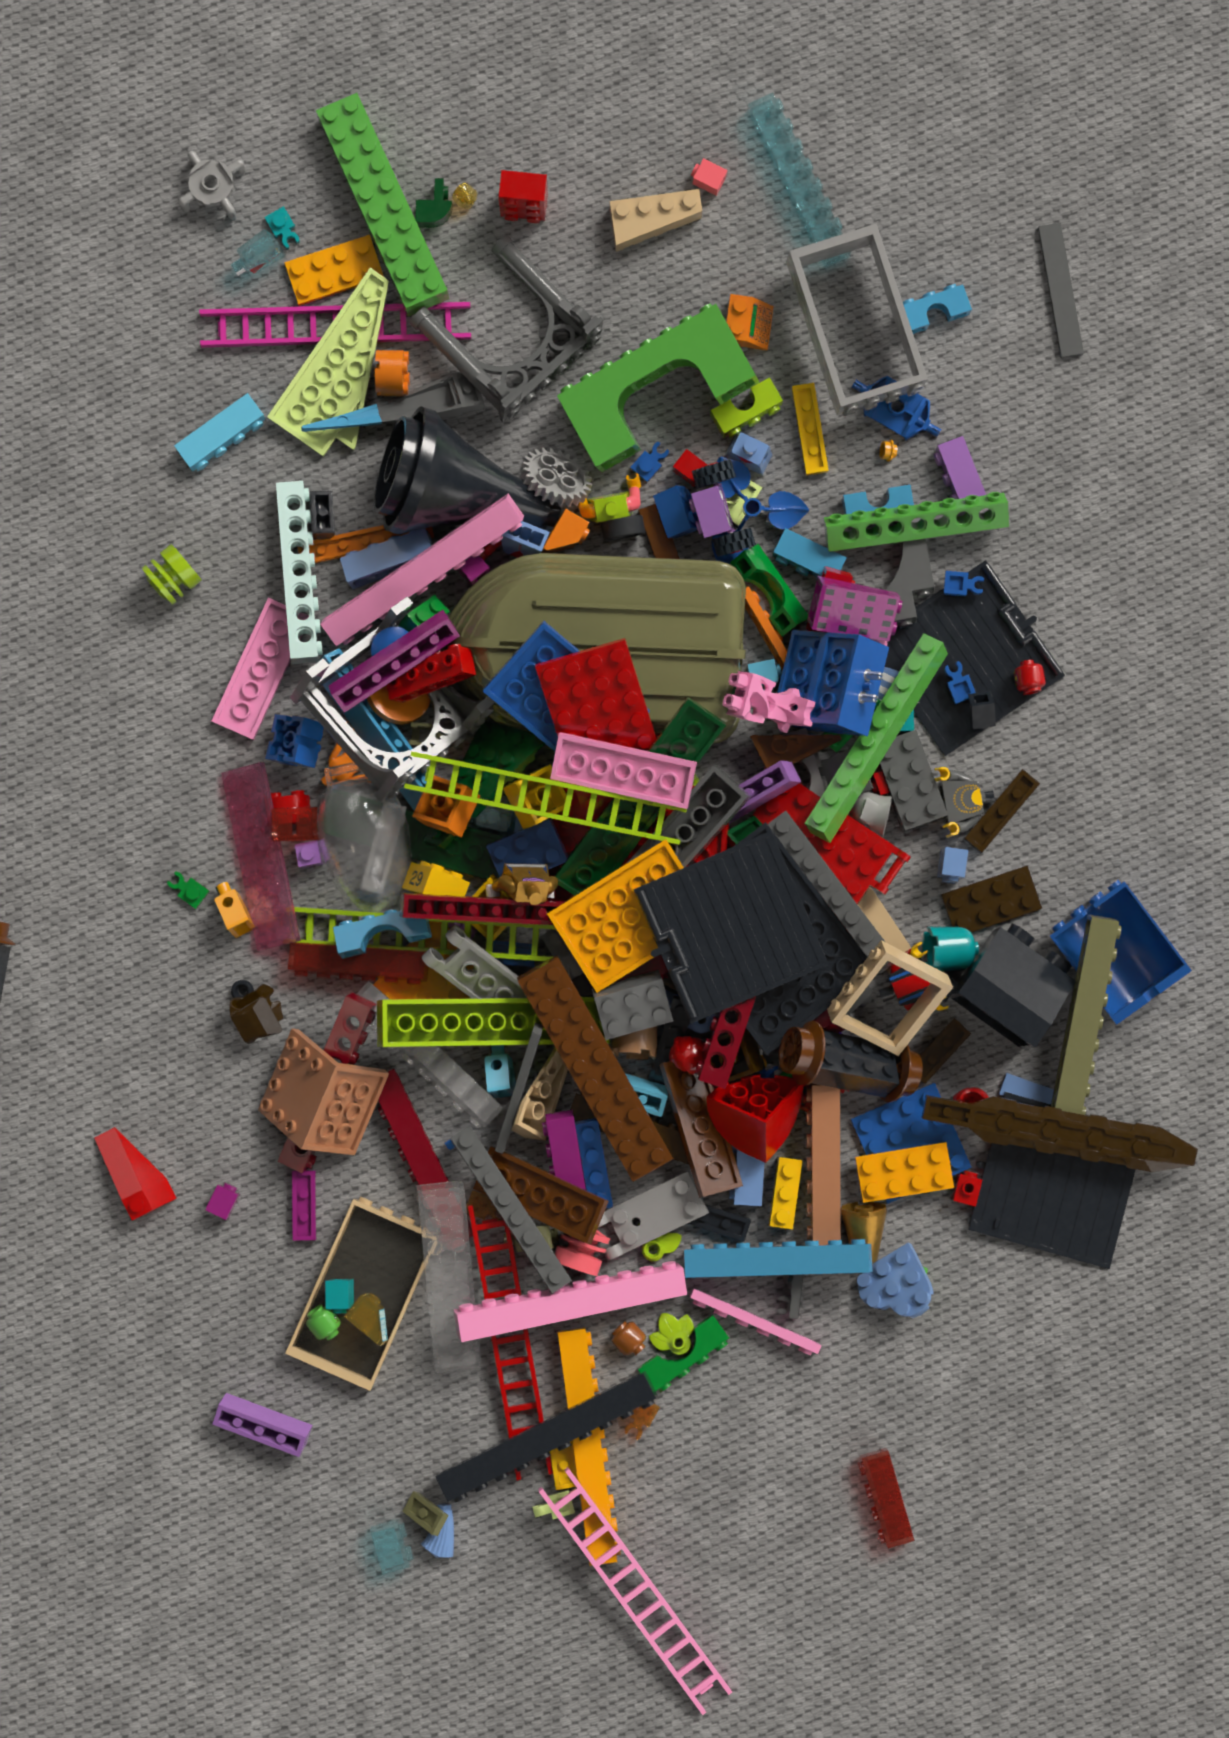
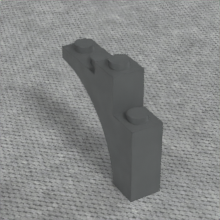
M926 539L902 542L903 552L900 567L895 578L886 589L887 591L898 593L900 600H902L901 612L899 614L896 613L894 621L897 622L899 628H907L916 623L917 615L913 596L925 598L930 596V593H934V581Z

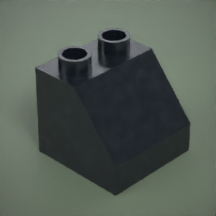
M1012 923L1007 931L1002 927L994 929L979 950V954L975 956L972 965L964 971L949 996L1019 1048L1029 1049L1035 1048L1050 1028L1076 980L1067 975L1072 965L1065 958L1052 950H1049L1043 958L1029 948L1035 938L1018 925Z

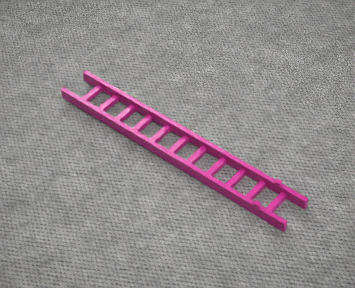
M441 302L428 308V310L445 309L446 329L457 340L471 339V333H452L451 309H470V302ZM385 304L384 311H400L401 335H384L383 312L377 342L430 341L424 334H407L406 311L403 304ZM344 305L199 309L201 317L220 316V322H218V336L220 340H200L201 348L318 344L322 337H317L316 313H333L334 321ZM288 314V338H272L271 315ZM294 314H310L311 337L294 338ZM249 315H265L266 339H249ZM226 316H242L243 339L227 340Z

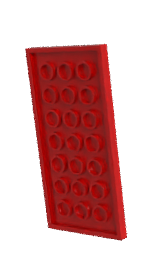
M625 638L535 664L557 735L561 732L648 751L657 739ZM575 790L586 820L591 793ZM597 794L592 822H595L613 797ZM666 808L665 816L670 815L673 810Z

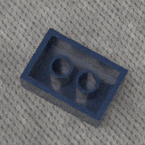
M548 818L532 827L519 830L486 846L499 877L502 876L504 863L547 864L549 870L565 863L569 857L552 818Z

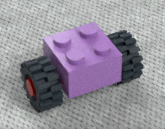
M731 459L693 470L692 474L697 489L714 484V487L692 493V499H689L692 512H697L699 521H696L699 535L703 534L704 538L723 532L729 533L728 535L712 539L717 557L729 553L733 554L745 548L755 546L756 543L751 528L734 532L735 528L722 484L719 483L736 477Z

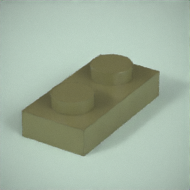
M416 1491L412 1492L402 1511L435 1536L439 1535L449 1516Z

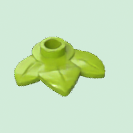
M668 1232L643 1244V1256L649 1261L661 1259L664 1253H672L678 1248L682 1235ZM651 1245H655L658 1248L656 1254L649 1252Z
M661 1313L658 1321L660 1331L650 1334V1341L661 1351L670 1350L676 1355L686 1354L691 1348L690 1336L694 1330L692 1319L688 1314L677 1320L671 1314ZM678 1339L683 1340L681 1347H676L675 1345Z

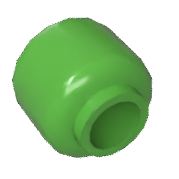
M318 1305L307 1314L306 1325L316 1339L326 1338L330 1340L339 1333L337 1329L341 1322L338 1316L333 1313V1309H326V1306Z

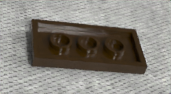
M1028 865L941 894L951 926L963 927L970 932L1042 909Z

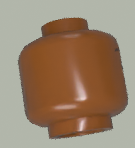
M624 1321L612 1332V1343L625 1356L631 1353L636 1356L645 1348L643 1342L646 1339V1335L634 1322L627 1323Z

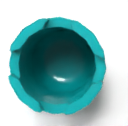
M928 926L927 930L929 932L923 933L922 953L926 950L928 951V962L924 963L942 972L966 970L974 962L975 955L979 954V944L975 942L972 933L966 928Z

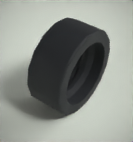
M642 515L622 517L601 523L604 541L624 539L646 533Z

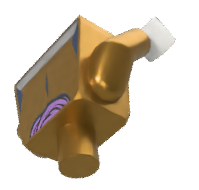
M504 863L502 876L492 884L486 885V897H499L500 891L503 890L516 902H530L532 905H538L540 902H546L547 898H554L558 880L554 876L549 877L547 864Z

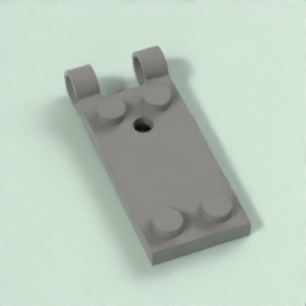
M454 925L445 934L448 941L458 947L446 960L434 948H430L422 955V959L428 967L434 969L472 999L527 998L517 981L519 976L468 938L465 932L457 925ZM474 965V968L472 970H468L466 966Z
M687 1171L604 1212L598 1227L611 1221L620 1240L619 1243L606 1249L604 1255L607 1261L709 1213L703 1199L698 1196L695 1182L690 1172ZM637 1217L640 1219L641 1223L639 1226L633 1225V1218Z

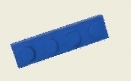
M593 1118L576 1121L575 1127L587 1191L608 1200L606 1208L613 1207L598 1120Z

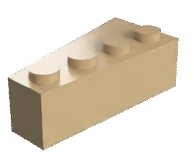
M699 189L610 201V215L616 252L701 219L702 205Z

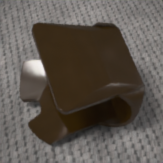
M261 984L257 989L244 997L230 1000V1018L243 1041L247 1044L254 1043L258 1038L282 1032V1027L278 1022L283 1019L281 1002L270 1001V996L273 994L274 989L266 984Z

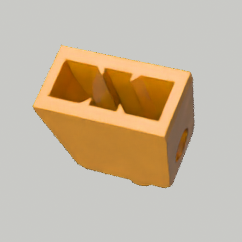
M228 882L217 885L215 888L219 896L214 900L227 930L237 938L256 929L240 894L235 889L231 890Z

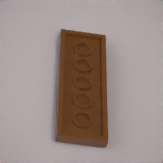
M669 1061L660 1064L659 1066L699 1198L742 1187V1180L731 1144L717 1131L708 1113L707 1096L714 1091L713 1085L697 1080V1074L694 1073L692 1075L688 1071L684 1072L677 1068L673 1062Z
M490 1146L488 1154L529 1216L584 1243H592L609 1202L608 1200L505 1151L503 1154L496 1152V1147ZM476 1180L473 1189L486 1195V1193Z

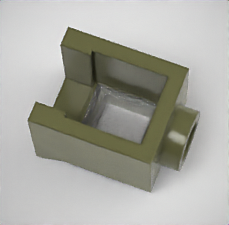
M411 722L412 738L409 741L410 746L417 747L423 743L429 736L433 724ZM436 733V734H435V737H436L437 739H438L440 736H443V735L440 734V733Z

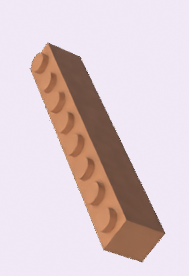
M810 1083V1088H806V1102H810V1111H806V1124L810 1125L811 1134L806 1135V1146L811 1148V1157L806 1159L807 1171H811V1180H807L806 1184L807 1194H811V1203H807V1217H811V1226H807V1240L819 1241V1245H828V1240H841L840 1089Z

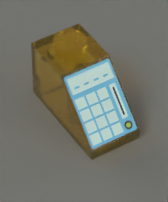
M362 1294L344 1317L377 1345L382 1346L388 1341L385 1309L380 1304L381 1300L374 1294Z

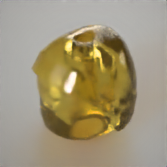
M463 182L454 190L452 198L461 208L471 209L477 200L478 194L476 189H473L467 182Z

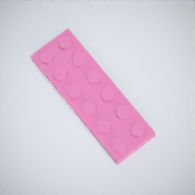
M271 598L267 599L212 719L213 723L251 740L255 739L291 661L286 605ZM302 612L297 616L299 620H306L309 615Z
M560 732L550 779L687 809L697 762Z

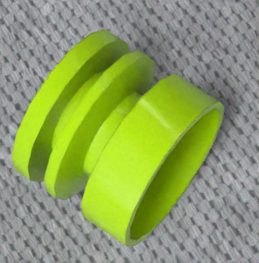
M170 544L160 552L164 560L162 565L156 560L151 559L150 561L156 567V570L152 572L146 564L142 567L147 581L156 592L173 605L177 601L170 594L175 590L182 598L184 595L179 587L182 583L191 590L202 579L177 549Z

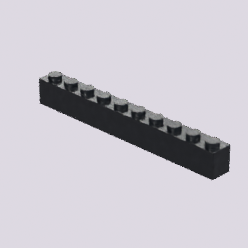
M643 1371L438 1473L435 1477L447 1502L453 1499L455 1503L468 1497L467 1492L473 1489L479 1492L488 1487L487 1482L493 1479L499 1482L509 1476V1471L516 1468L517 1472L530 1466L529 1461L535 1458L541 1461L551 1455L549 1451L555 1448L561 1451L571 1446V1440L579 1438L581 1441L591 1436L592 1430L598 1427L600 1430H603L613 1425L612 1420L618 1417L621 1420L634 1414L633 1410L640 1406L642 1410L655 1404L654 1399L658 1395L646 1371Z

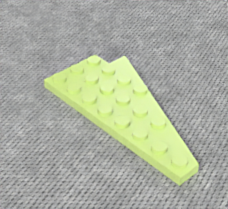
M369 268L267 416L274 423L323 457L336 438L352 450H355L360 426L302 432L301 427L364 408L389 286V280L372 268Z

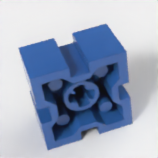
M275 714L271 730L274 733L273 741H269L265 759L284 765L315 768L318 752L321 750V745L317 742L322 739L324 727L318 721L306 717H290Z

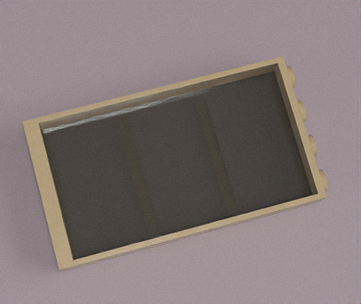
M360 1196L359 1200L353 1199L285 1354L371 1391L439 1236L434 1234L436 1229L423 1224L422 1228L414 1225L415 1220L402 1215L401 1219L393 1216V1210L381 1206L380 1209L371 1206L372 1201ZM330 1279H354V1307L347 1309V1313H335L341 1322L337 1329L339 1333L330 1340L326 1338L316 1339L306 1325L307 1314L318 1305L326 1306L325 1281ZM382 1309L385 1311L388 1337L386 1341H382L379 1310Z

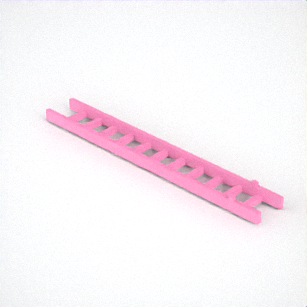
M567 1467L564 1470L575 1484L576 1488L555 1504L542 1487L538 1489L539 1493L695 1706L704 1715L706 1711L695 1695L699 1692L701 1695L714 1686L712 1682L716 1679L728 1695L732 1693L731 1689ZM581 1493L590 1506L570 1522H567L559 1509ZM595 1512L604 1525L581 1541L572 1528ZM609 1531L617 1544L595 1560L586 1547ZM622 1549L631 1563L609 1579L600 1565ZM636 1568L645 1581L622 1597L614 1584ZM647 1587H650L658 1600L636 1616L627 1603ZM663 1605L672 1618L649 1634L641 1621ZM677 1624L685 1637L663 1653L654 1640ZM690 1642L699 1655L676 1671L668 1658ZM704 1661L712 1674L690 1690L681 1677Z

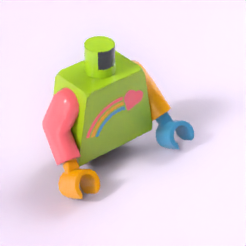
M636 473V478L629 479V475L626 476L629 491L585 498L583 503L579 502L577 506L581 516L585 519H590L592 522H603L632 515V511L640 507L639 488L641 487L639 474Z

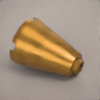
M875 1201L868 1202V1205H858V1202L846 1203L841 1206V1215L849 1244L854 1239H865V1244H871L873 1266V1263L877 1262L887 1214L886 1205Z

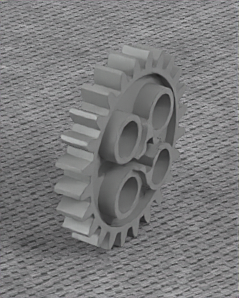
M544 448L541 451L534 449L533 453L529 452L524 457L519 470L521 471L520 477L524 478L523 484L529 485L528 490L536 491L534 496H543L542 501L549 499L551 505L554 502H558L560 507H562L563 503L568 507H571L572 503L577 506L579 502L583 503L585 498L588 497L592 487V483H590L592 477L588 476V470H583L584 464H577V458L571 460L570 454L562 455L561 450L555 453L552 448H550L549 452Z

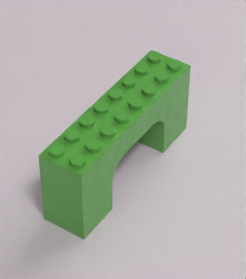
M717 304L705 305L699 310V314L693 317L691 315L686 316L679 321L680 325L673 329L668 327L659 333L660 336L654 340L649 338L639 345L640 348L635 351L628 350L619 356L620 359L614 363L609 361L600 367V371L595 374L588 373L580 378L581 382L574 386L569 384L560 390L561 393L557 397L594 465L601 472L641 451L625 421V403L633 393L669 372L684 366L699 370L720 405L760 383Z

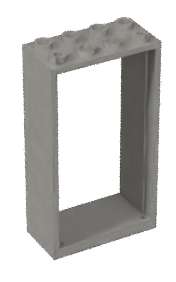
M877 223L789 251L786 264L836 416L843 414V417L855 414L857 409L863 407L865 410L877 407L879 402L886 401V403H891L899 400L901 395L913 396L920 393V389L924 387L928 378ZM870 246L913 377L845 398L802 267Z

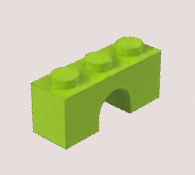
M770 377L750 388L749 394L753 399L754 405L749 410L742 411L737 409L731 399L711 410L710 416L723 438L728 435L732 438L741 432L740 428L747 424L749 427H752L761 421L760 417L768 413L769 416H772L781 410L780 406L783 403V399Z

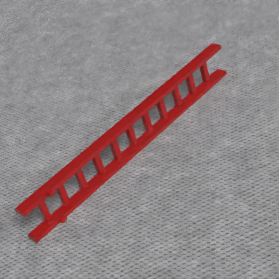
M473 1204L468 1205L484 1300L504 1297L509 1294L521 1296L520 1281L509 1228L503 1220L497 1221V1218L483 1220L481 1224H476ZM505 1226L506 1243L480 1247L479 1230ZM509 1249L511 1265L484 1270L482 1253ZM513 1271L515 1288L488 1292L486 1276ZM528 1328L523 1329L522 1334L499 1338L496 1335L491 1336L509 1438L535 1426L531 1425L513 1429L510 1416L512 1412L537 1408L539 1423L544 1421ZM525 1340L526 1356L500 1360L499 1344ZM529 1362L532 1379L510 1383L504 1382L502 1367ZM533 1385L536 1401L512 1406L508 1405L506 1390ZM551 1456L546 1458L548 1473L553 1474ZM515 1468L516 1479L521 1480V1472H517Z

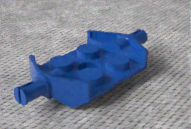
M885 376L872 385L869 384L867 386L856 379L851 388L863 393L897 381L889 376ZM919 394L899 396L897 401L901 402L904 407L901 412L892 410L891 404L893 402L886 403V401L877 403L878 406L875 408L864 409L863 416L872 418L904 437L906 441L922 431H927L937 438L942 430L930 423V400Z

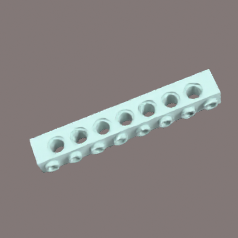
M303 481L276 483L290 660L291 664L319 662L318 655H323L322 642L317 641L316 633H321L320 619H315V611H319L318 597H313V589H317L316 575H311V567H315L314 553L309 551V545H313L312 531L308 532L307 524L311 523V512L306 510L305 503L310 502L309 488H304ZM292 503L300 505L299 509L295 511L290 510L288 507ZM293 525H300L302 527L299 532H292L290 530ZM300 546L304 551L301 554H294L292 549ZM302 568L306 572L302 576H296L294 571ZM299 590H304L308 593L304 598H298L295 594ZM301 612L309 614L306 620H299L297 618ZM303 634H308L311 636V639L308 642H301L299 637Z

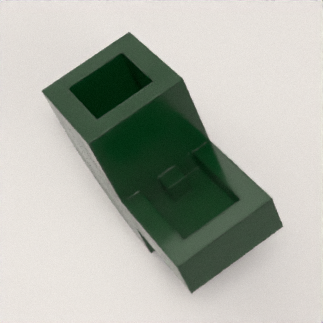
M435 178L434 200H416L415 220L419 228L439 227L450 218L453 211V203L448 200L449 186H445L444 178Z

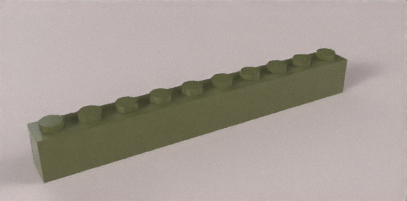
M1087 915L1075 977L1076 982L1073 988L1050 1106L1061 1108L1062 1111L1086 1114L1084 1101L1085 1097L1088 1098L1090 1094L1088 1080L1089 1075H1093L1095 1062L1092 1061L1093 1055L1099 1048L1097 1034L1098 1030L1102 1029L1104 1017L1101 1016L1102 1008L1107 1005L1108 994H1106L1107 984L1110 985L1112 981L1110 967L1111 962H1115L1117 949L1114 948L1116 939H1119L1121 935V926H1119V921L1116 919Z

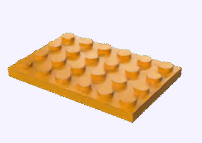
M666 839L547 913L596 993L654 958L651 956V951L657 949L658 946L633 889L684 868Z

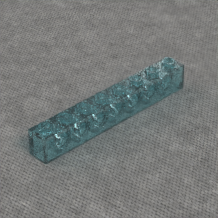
M772 92L749 103L748 112L812 242L823 241L826 236L835 237L842 235L841 230L843 227L838 217H834L831 211L833 209L832 203L828 197H824L821 191L823 190L822 183L818 177H814L811 171L813 170V165L808 157L805 158L802 152L804 148L801 140L795 138L792 132L794 127L791 120L785 118L782 112L784 107L780 98L776 99ZM769 117H774L777 119L778 122L775 124H770L766 121V119ZM784 137L787 139V143L780 144L776 141V138ZM792 156L796 158L797 162L790 164L786 161V158ZM798 176H803L806 178L807 182L804 184H800L795 180V178ZM807 196H813L816 198L817 202L810 204L805 200V198ZM823 216L826 222L820 224L816 222L815 217ZM851 252L822 260L825 269L849 258Z

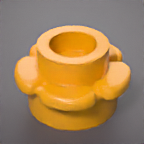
M893 440L882 441L879 453L880 459L890 462L892 458H896L898 449L897 445L893 444Z

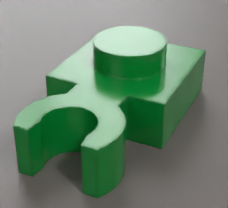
M175 871L174 874L179 877V882L173 884L168 881V886L173 889H180L181 891L177 896L197 909L210 891L193 878L186 882L184 876L180 872Z

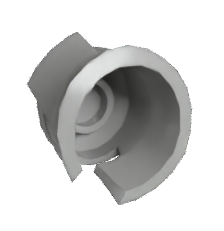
M870 790L864 792L858 797L849 815L865 827L869 825L871 831L883 838L892 796L877 795Z

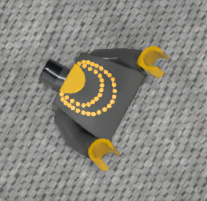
M939 767L934 770L940 772V777L934 778V780L942 781L939 783L940 791L948 814L945 817L946 824L943 825V828L947 827L950 830V834L946 835V838H950L971 829L979 821L980 815L984 813L983 804L994 803L995 797L993 789L980 791L979 782L974 781L971 776L956 770H948L946 767Z

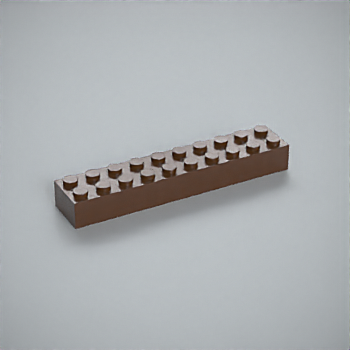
M558 955L517 977L519 985L631 1180L634 1182L671 1161L673 1157Z

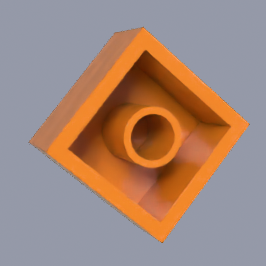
M434 775L431 789L448 792L450 780ZM456 783L455 794L472 796V789L466 785ZM423 792L412 816L428 827L462 838L477 803Z

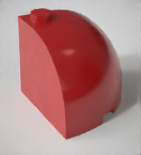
M760 1075L742 1077L741 1081L733 1084L727 1083L726 1089L718 1087L707 1096L708 1113L715 1128L728 1143L739 1151L767 1163L782 1146L796 1121L801 1106L803 1086L798 1085L793 1078L775 1075V1078H760Z

